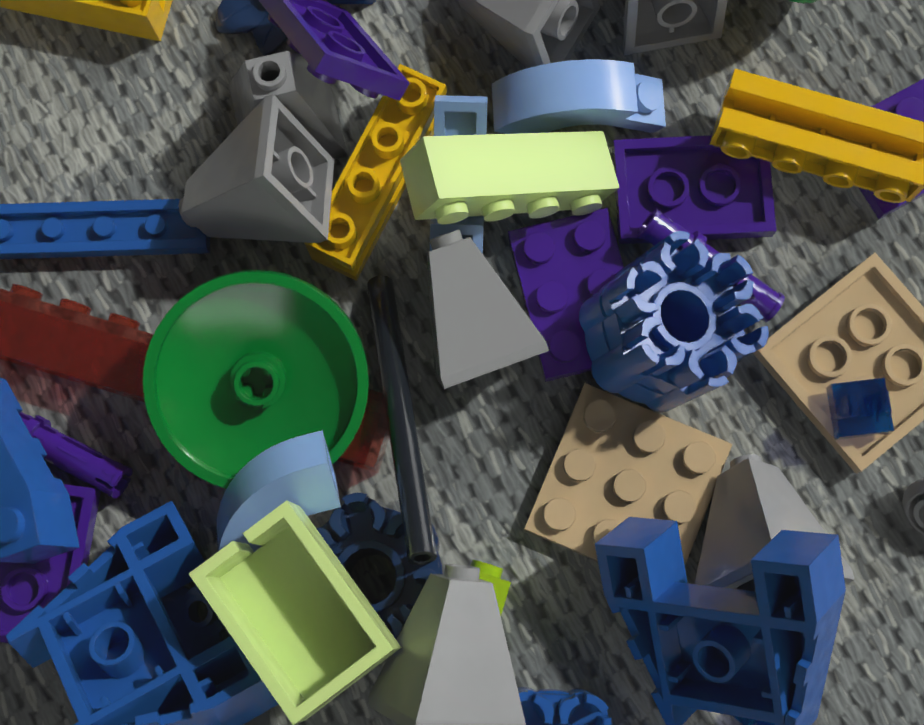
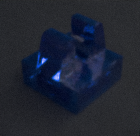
M885 378L835 383L826 387L835 440L889 434L894 431L891 402Z

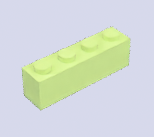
M603 131L423 136L400 159L414 219H437V223L442 225L457 223L472 216H483L485 221H498L518 213H528L530 218H543L557 211L571 210L572 214L576 216L586 215L599 210L603 206L602 201L620 188Z

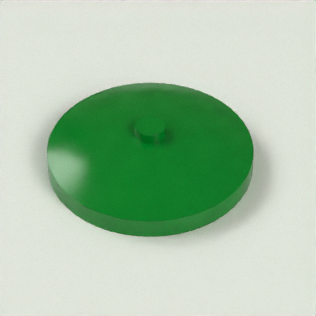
M249 270L225 274L211 279L187 293L168 311L158 325L150 341L143 368V393L147 413L164 447L188 471L213 485L227 489L236 474L261 452L285 440L323 430L332 464L335 463L353 441L361 425L368 399L369 377L366 354L361 339L346 313L335 301L314 285L291 275L274 271Z

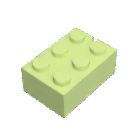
M286 500L243 533L249 543L262 547L254 552L249 544L232 541L191 571L189 575L290 722L295 725L307 720L402 647L299 505Z

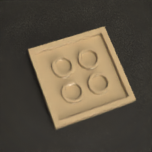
M873 253L768 338L766 345L762 349L753 353L856 474L862 472L924 420V307L876 253Z
M584 383L524 531L598 562L595 543L628 517L673 520L678 522L684 564L686 565L713 496L717 476L722 473L732 444Z

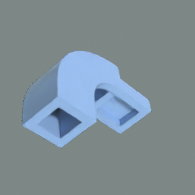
M323 430L291 438L268 448L250 460L236 474L224 492L217 514L218 551L232 541L249 544L254 552L262 546L249 543L243 533L286 500L299 505L307 516L341 507L336 476Z

